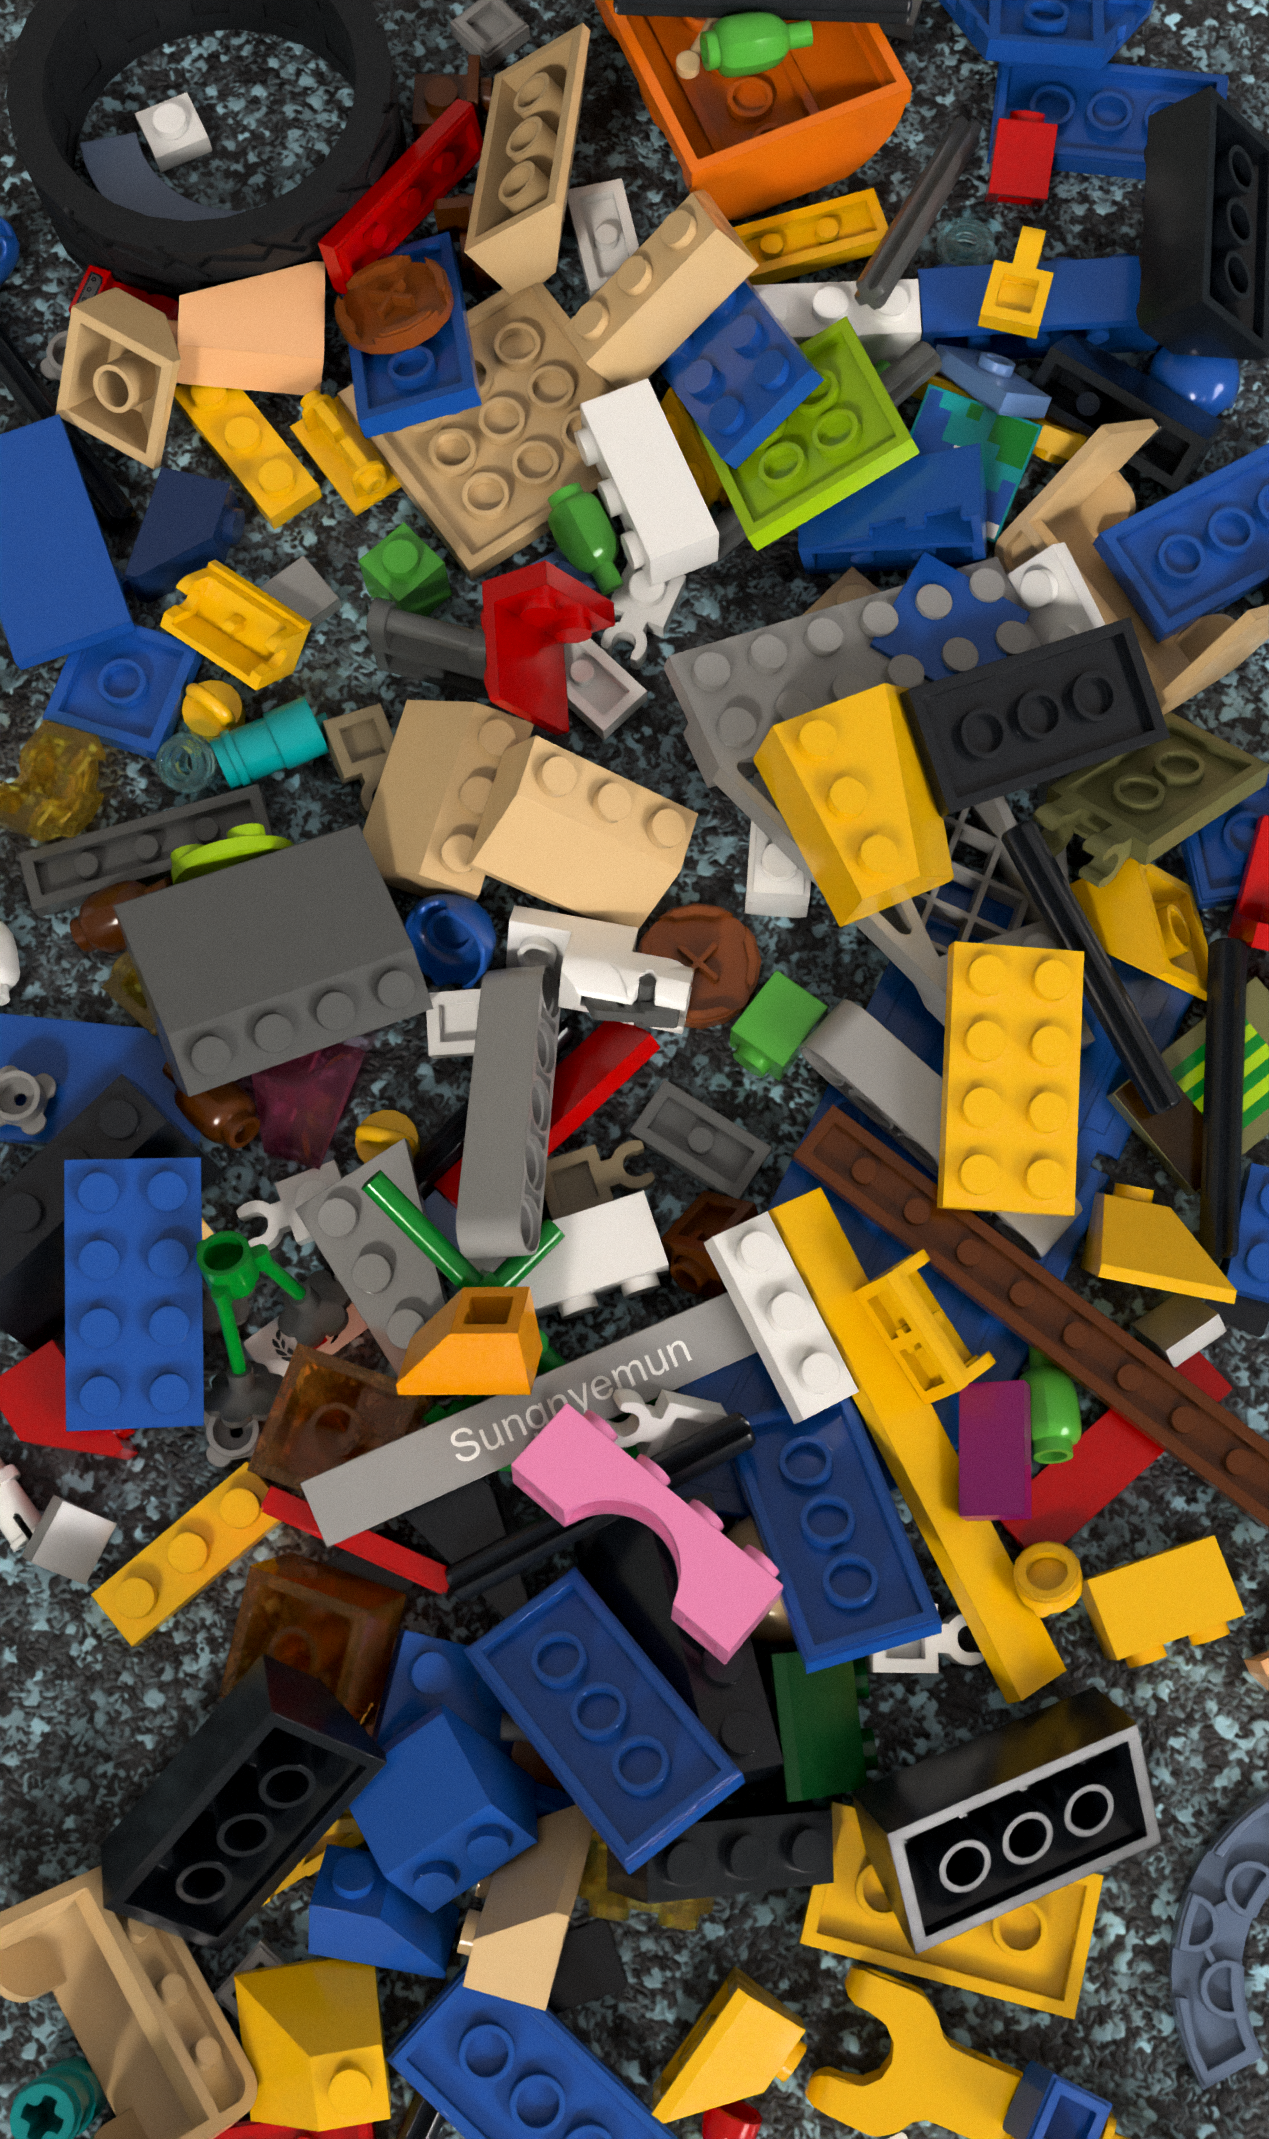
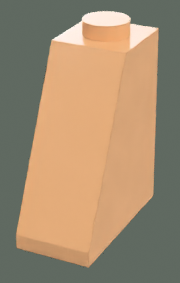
M312 261L179 295L178 321L168 320L181 358L176 383L306 395L312 390L321 391L325 335V263Z

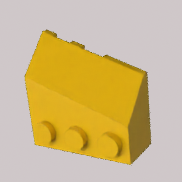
M883 683L775 724L770 728L753 757L760 775L840 928L949 883L954 878L944 820L939 815L900 697L901 693L910 688Z

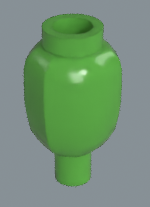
M746 12L725 16L713 25L712 30L703 31L700 34V52L705 70H718L719 74L725 78L753 75L773 69L784 60L789 50L810 47L813 44V30L809 20L786 24L779 16L769 12Z
M580 483L569 484L554 492L548 498L552 508L548 516V524L565 557L579 571L593 575L602 595L610 594L621 588L624 582L614 565L619 553V541L613 524L600 500L595 495L584 492Z
M1028 1345L1030 1368L1020 1376L1019 1380H1025L1031 1386V1449L1033 1460L1043 1464L1066 1462L1073 1458V1445L1078 1443L1082 1434L1077 1392L1073 1381L1065 1372Z

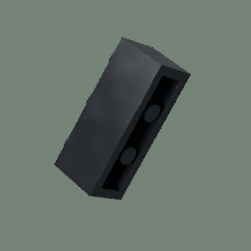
M1074 332L1050 347L1031 383L1052 397L1046 414L1076 433L1088 437L1087 439L1104 424L1152 418L1159 428L1126 463L1175 493L1196 474L1226 424Z
M786 1799L717 1805L630 1875H628L607 1846V1890L645 1904L834 1883L832 1809L798 1801L788 1802Z

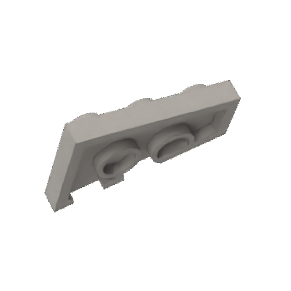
M403 1138L295 1209L398 1376L410 1338L448 1303L441 1271L361 1189L372 1175L381 1170L427 1217L424 1200L420 1196L413 1167L414 1159L410 1142L406 1138Z

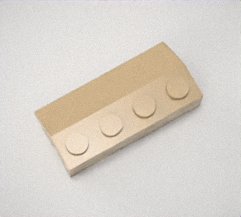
M584 23L579 24L499 72L494 78L464 252L511 296L533 284L543 283L551 275L555 274L557 270L579 130L591 31Z

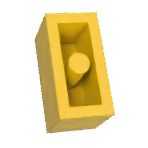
M1215 1535L1199 1537L1083 1578L1084 1585L1081 1597L1103 1656L1108 1660L1125 1658L1128 1669L1166 1657L1167 1653L1163 1644L1188 1636L1191 1645L1196 1646L1224 1637L1231 1633L1227 1621L1246 1615Z

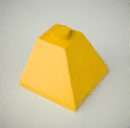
M1131 857L1124 862L1116 877L1102 888H1098L1083 878L1069 884L1106 954L1207 1002L1208 944L1190 885L1151 863L1144 866Z
M1115 1183L1113 1195L1095 1192L1080 1268L1100 1278L1235 1304L1237 1290L1171 1207L1152 1203L1154 1190Z
M321 1957L235 1972L234 1982L242 2049L257 2079V2097L250 2110L251 2121L320 2132L391 2119V2084L388 2062L385 2057L386 2044L376 1966L331 1957Z
M734 1966L653 2084L652 2115L664 2124L764 2093L775 2076L782 2082H785L796 2069L807 2049V2045L800 2040L806 2031L803 2019Z

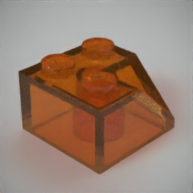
M297 1343L247 1471L303 1492L299 1482L418 1430L431 1396L398 1395L396 1388L397 1379Z
M291 1551L251 1565L219 1697L225 1699L262 1654H266L320 1679L357 1722L366 1729L375 1723L406 1595Z

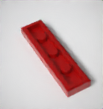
M457 98L318 242L335 292L345 295L348 292L345 284L356 272L374 261L387 258L434 208V200L443 199L480 160L483 139L473 103Z
M604 1021L555 1068L548 1156L660 1049L651 1033L643 1028H638L635 1024L629 1025L616 1021ZM462 1158L433 1184L439 1193L456 1209Z
M1200 1351L1173 1368L1217 1403L1234 1389ZM1108 1408L1082 1432L1081 1439L1077 1444L1073 1445L1074 1456L1072 1459L1062 1463L1046 1464L1031 1478L1032 1519L997 1521L1022 1550L1034 1543L1044 1541L1061 1543L1063 1545L1165 1451L1116 1412Z

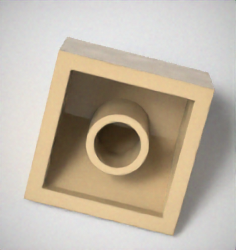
M117 287L73 305L55 414H60L62 419L153 470L161 466L181 361L166 314Z
M577 1805L537 1818L538 1842L478 1882L475 1896L486 1899L482 1912L469 1908L457 1953L469 1956L463 1987L546 2011L594 1830Z

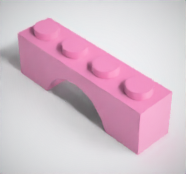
M566 1403L511 1464L513 1483L564 1527L593 1515L616 1514L638 1520L657 1533L670 1550L678 1575V1589L673 1602L671 1619L726 1665L778 1602L784 1586L775 1578L779 1574L778 1568L766 1555L755 1547L747 1544L741 1550L722 1534L723 1522L705 1504L696 1499H692L687 1504L667 1487L671 1482L670 1478L654 1461L643 1454H639L636 1459H633L614 1443L618 1438L616 1432L603 1418L591 1410H587L581 1415Z

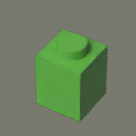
M405 522L358 560L368 594L373 599L381 597L395 601L397 609L428 616L452 595L445 562Z
M776 970L731 1028L729 1045L736 1049L733 1057L752 1074L763 1078L766 1073H769L778 1081H781L800 1056L799 1046L825 1019L828 1006Z

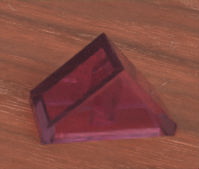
M337 1043L252 1074L264 1153L271 1157L320 1170L366 1052L358 1047Z

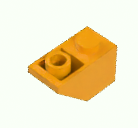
M463 1287L410 1338L396 1382L398 1395H531L543 1346L530 1287Z

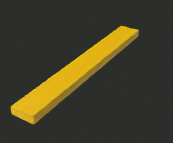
M819 1187L769 1210L768 1213L859 1391L852 1395L1006 1703L1022 1701L1067 1671L1041 1618L1036 1616L1033 1609L1026 1606L1019 1597L1013 1577L1014 1565L991 1520L965 1521L959 1517V1457L932 1404L924 1405L853 1293L869 1282L822 1188Z

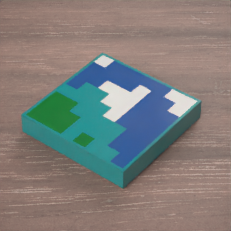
M929 384L910 432L920 451L916 456L981 443L988 497L987 540L996 543L1043 426L1020 417L998 415L980 402Z

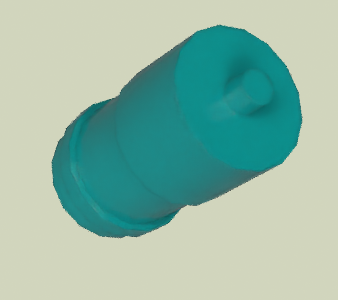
M302 696L262 713L263 717L231 731L225 729L219 732V736L210 739L211 747L231 790L233 791L243 786L244 788L252 786V782L284 768L290 770L329 753L321 733L322 722L328 720L326 713L314 716L305 696Z
M79 2056L64 2058L21 2088L13 2101L9 2118L11 2133L15 2139H75L76 2136L85 2131L99 2118L106 2107L107 2098L87 2059Z

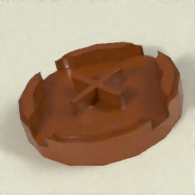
M410 255L390 256L374 261L359 270L345 284L348 292L343 296L342 300L338 295L334 305L336 321L343 337L354 349L368 354H394L414 348L428 340L449 320L455 303L446 271L435 260L423 257L425 263L412 262Z
M693 903L672 908L659 917V921L653 924L649 931H646L639 942L638 953L670 958L679 961L684 966L695 969L690 986L692 987L684 1027L704 1029L728 1022L746 1008L757 990L761 957L755 936L746 925L744 927L739 920L733 917L732 913L720 906Z

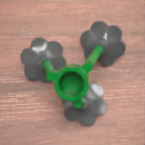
M220 1231L210 1235L206 1240L199 1241L196 1245V1261L202 1272L203 1333L214 1334L222 1329L230 1361L226 1370L218 1373L212 1379L213 1390L204 1397V1409L210 1416L221 1417L226 1427L241 1428L252 1420L265 1421L274 1417L279 1411L278 1400L287 1392V1384L283 1376L269 1373L267 1366L264 1364L250 1363L245 1360L237 1326L246 1322L250 1316L248 1301L255 1295L259 1272L264 1271L285 1290L283 1295L285 1309L278 1318V1328L287 1337H295L296 1341L304 1348L317 1347L326 1336L340 1334L348 1324L349 1316L346 1309L352 1301L339 1280H336L330 1272L318 1270L312 1273L305 1282H297L272 1259L269 1249L265 1244L250 1247L247 1239L242 1234L234 1231Z

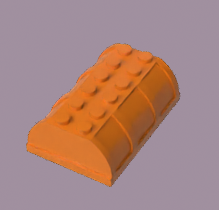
M594 0L606 28L618 41L639 83L642 100L652 120L664 133L682 169L683 180L689 194L704 189L712 197L727 220H741L756 213L767 211L774 206L847 178L863 166L883 146L901 119L906 104L910 103L912 85L878 23L810 21L813 30L812 46L789 50L784 60L773 69L753 75L725 78L719 74L718 70L706 71L700 55L699 74L692 79H684L676 72L677 56L683 51L690 50L707 18L618 15L614 11L613 0ZM783 20L786 24H788V23H794V22H800V21H788V20Z

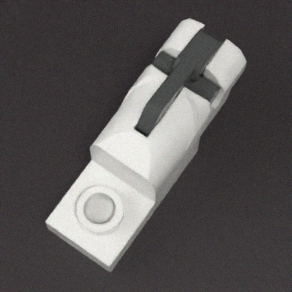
M514 905L509 919L506 969L551 964L558 979H560L558 1007L588 1012L595 1020L616 1021L629 1025L635 1024L638 1028L650 1027L682 1034L692 987L690 986L695 971L694 968L684 966L679 961L670 958L636 952L637 927Z

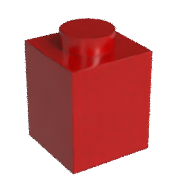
M1027 110L1011 111L1009 119H998L994 128L984 202L1042 208L1048 197L1058 124L1044 123L1045 114Z

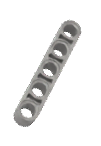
M551 964L486 971L483 975L456 1213L457 1242L462 1255L468 1260L529 1256L535 1254L539 1247L561 1009L558 1007L560 984L554 967Z
M842 999L799 1046L802 1056L821 1076L938 1179L942 1078L862 1007L850 1000ZM1075 1197V1215L1069 1217L988 1211L974 1212L1030 1258L1041 1260L1083 1209Z

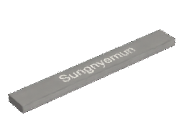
M728 1291L536 1376L531 1395L491 1396L299 1483L325 1545L328 1548L512 1464L566 1403L581 1415L587 1410H591L604 1420H609L624 1413L619 1410L612 1397L616 1389H631L637 1392L646 1403L657 1398L662 1389L673 1391L758 1351Z

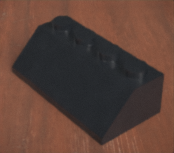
M1209 86L1148 116L1147 145L1144 149L1146 164L1145 196L1141 204L1144 220L1142 249L1139 253L1141 268L1140 301L1136 308L1138 327L1172 354L1259 361L1269 357V140L1212 86Z
M123 1074L113 1081L0 1190V1328L32 1352H35L51 1341L65 1327L64 1160L201 1157V1194L224 1173L137 1082Z
M711 1492L681 1498L687 1504L692 1499H696L717 1515ZM623 1516L573 1543L572 1546L578 1571L742 1772L745 1783L738 1789L770 1782L784 1764L750 1636L724 1665L671 1619L673 1602L678 1589L676 1565L664 1541L642 1522Z
M262 1654L100 1845L103 1908L222 1952L387 1764L385 1752L320 1679L266 1654Z
M1095 1686L851 1792L865 1851L908 1944L915 1954H919L1161 1843L1138 1724Z

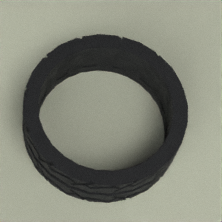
M39 0L29 13L14 48L13 60L10 63L6 101L15 145L23 159V163L45 212L52 220L50 222L67 255L85 273L90 264L111 271L114 280L146 291L149 295L159 294L167 296L179 302V295L312 261L324 262L318 242L406 152L407 148L384 26L378 25L375 21L380 16L371 0ZM236 29L268 33L306 47L329 62L355 92L354 103L344 131L321 165L294 189L271 202L226 218L182 221L147 216L114 204L87 186L74 172L79 135L90 108L107 84L135 59L164 43L196 33ZM325 266V291L332 287V283Z

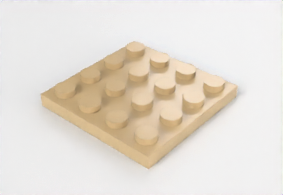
M543 283L533 284L512 296L503 288L466 312L482 405L463 410L455 415H446L408 426L396 432H388L367 438L401 484L407 496L471 582L550 531L548 516L552 508L548 498L557 490L572 483H580L584 492H589L600 499L597 483L603 480L596 464L588 467L585 465L578 450L574 432L582 429L580 404L618 390V388L585 364L563 328L571 319ZM352 383L338 392L337 395L340 404L362 432L357 419Z

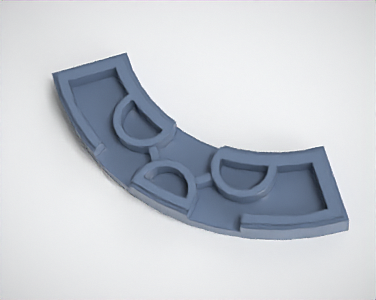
M136 132L80 143L83 159L96 191L114 204L147 216L182 221L226 218L245 212L207 207L171 189L156 175L146 161Z
M1269 1790L1242 1808L1209 1842L1195 1864L1183 1889L1174 1919L1168 1972L1170 2001L1177 2035L1185 2059L1197 2085L1202 2090L1209 2088L1264 2056L1249 2019L1245 2000L1242 1958L1251 1921L1253 1918H1257L1262 1905L1269 1896Z

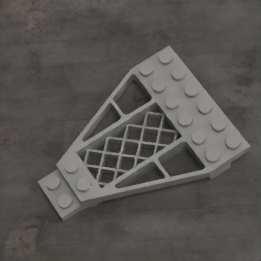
M998 557L956 569L970 577V591L978 600L985 603H993L1004 597L1023 608ZM904 585L670 655L663 667L688 721L683 735L707 788L718 786L818 888L819 886L781 813L745 776L759 772L753 757L773 725L883 683L910 689L930 683L924 679V668L915 657L901 654L891 660L869 647L874 637L889 636L896 629L899 619L892 605ZM925 585L918 591L915 597L917 610L924 617L931 620H939L946 617L952 609V597L940 585ZM1027 619L1024 625L1017 621H1006L998 627L995 633L996 644L1001 651L1008 654L1007 657L1041 646L1029 619ZM961 637L948 640L941 650V658L944 665L955 673L973 669L979 659L975 645ZM1060 776L1037 784L1039 807L1046 803L1048 787L1058 782ZM1004 796L957 811L955 819L947 815L943 816L945 831L948 836L950 858L957 841L988 854L981 874L951 861L954 878L951 881L974 891L967 912L936 898L940 889L939 886L881 911V914L877 912L853 922L914 983L925 1008L944 1027L948 948L930 939L925 928L929 915L959 927L960 930L956 938L957 942H968L970 933L985 939V941L979 942L983 944L1060 950L1002 843L1001 836L1003 833L1017 825ZM970 808L981 831L964 823ZM1041 825V832H1042V831L1044 830V828H1045V827L1042 826V825ZM1065 847L1054 858L1069 884ZM996 863L1008 886L991 879ZM984 896L1014 909L1007 930L977 917ZM1024 918L1027 926L1021 927ZM1083 1013L1081 1050L1095 1041Z

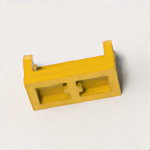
M216 559L208 562L206 568L186 575L177 583L176 588L188 596L183 603L174 605L164 612L160 627L256 691L293 674L312 624L310 621Z
M923 1248L915 1254L904 1257L853 1293L924 1405H928L960 1392L970 1382L991 1368L996 1363V1360L990 1351L978 1357L977 1354L972 1356L917 1270L931 1260Z

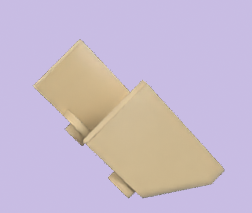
M1151 418L1101 425L1000 535L995 545L994 557H998L1007 575L1052 544L1065 542L1105 624L1131 617L1162 714L1165 715L1236 669L1269 638V604L1247 610L1237 621L1228 615L1220 613L1203 616L1186 630H1182L1168 639L1157 643L1093 546L1099 533L1135 514V495L1130 485L1119 473V470L1159 428Z
M101 1866L0 1912V1995L13 2002L25 2003L33 2001L51 1991L53 1992L116 2115L114 2119L108 2121L93 2133L90 2139H214L251 2110L257 2097L255 2072L183 1938L103 1908Z

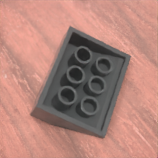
M354 824L112 905L175 1084L188 1097L434 1009L414 947L359 824Z

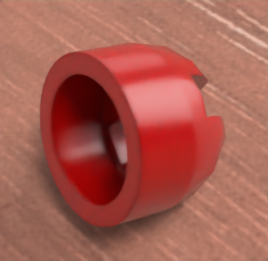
M738 2100L704 2111L701 2122L703 2139H756L763 2118L753 2106L743 2100Z

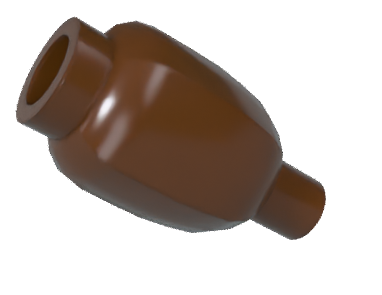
M166 877L150 886L137 881L125 880L107 886L89 896L81 905L79 915L70 921V932L74 941L85 952H92L98 949L107 953H116L127 948L112 905L173 885L172 879Z
M167 1061L163 1066L162 1072L176 1086ZM234 1081L191 1097L185 1095L176 1086L174 1094L175 1104L188 1122L208 1140L216 1144H228L230 1147L238 1149L247 1145L258 1133L260 1120L255 1116L256 1106L251 1097Z

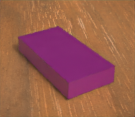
M1025 1380L969 1383L968 1386L959 1392V1517L965 1521L1032 1519L1031 1386Z

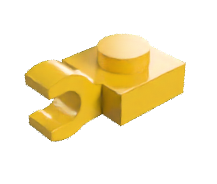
M1022 226L1013 263L994 260L979 315L978 326L1037 339L1054 275L1053 272L1037 269L1046 230Z

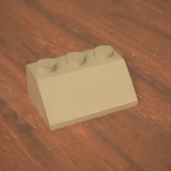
M704 189L694 191L675 211L666 217L656 231L631 257L623 262L616 273L587 303L581 306L575 316L563 328L585 364L620 389L649 378L759 264L712 197Z
M407 699L362 831L386 885L423 898L436 894L452 893L476 901L486 875L467 867L466 863L503 751L529 739L534 727L533 723L477 702Z
M535 735L503 751L466 866L579 917L637 927L639 930L680 873L698 813Z

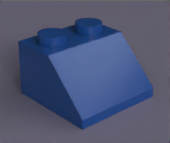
M443 1703L381 1746V1749L386 1754L387 1764L349 1806L383 1876L430 1913H434L538 1842L535 1779Z

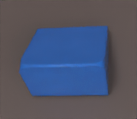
M1030 2061L1024 2071L1002 2127L1006 2133L1015 2139H1099L1113 2104L1035 2061Z

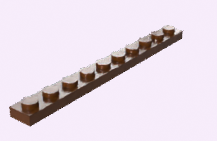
M835 1105L830 1107L792 1155L791 1159L912 1254L924 1248L931 1259L926 1265L1269 1532V1442L970 1210L937 1208L938 1185Z

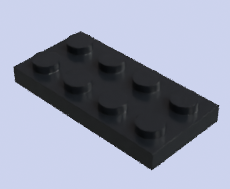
M1131 617L906 690L900 694L940 817L1170 738Z

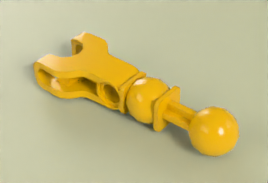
M864 1964L850 1966L844 1981L847 1995L854 2005L868 2011L887 2026L891 2036L890 2052L879 2068L864 2075L840 2071L830 2066L816 2070L810 2076L804 2092L813 2107L873 2137L900 2132L913 2122L928 2121L969 2139H1015L1006 2133L1002 2126L1024 2072L947 2037L941 2029L940 2021L932 2002L921 1987ZM1110 2111L1099 2139L1130 2138L1115 2132L1117 2119Z

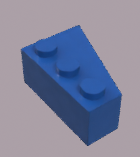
M981 443L915 456L798 526V552L805 573H846L852 566L858 572L914 569L924 551L952 568L964 567L987 560L988 497Z

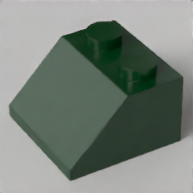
M798 1649L766 1652L774 1727L784 1764L779 1769L781 1790L788 1802L809 1800L854 1791L868 1785L866 1771L877 1770L878 1763L873 1728H861L857 1700L869 1699L868 1677L864 1657L806 1674Z

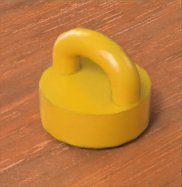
M208 680L198 684L190 683L187 685V695L183 700L182 715L186 726L196 739L210 744L209 740L219 736V732L225 729L231 731L245 724L246 711L243 701L231 685L218 680Z
M381 1110L370 1114L355 1131V1147L359 1158L364 1164L403 1138L409 1140L413 1158L420 1151L421 1140L417 1128L406 1115L396 1110Z
M1050 1541L1034 1543L1024 1549L1015 1560L1013 1577L1017 1593L1023 1603L1033 1609L1036 1616L1044 1618L1050 1614L1063 1612L1073 1606L1081 1596L1084 1580L1079 1559L1071 1549L1061 1543Z

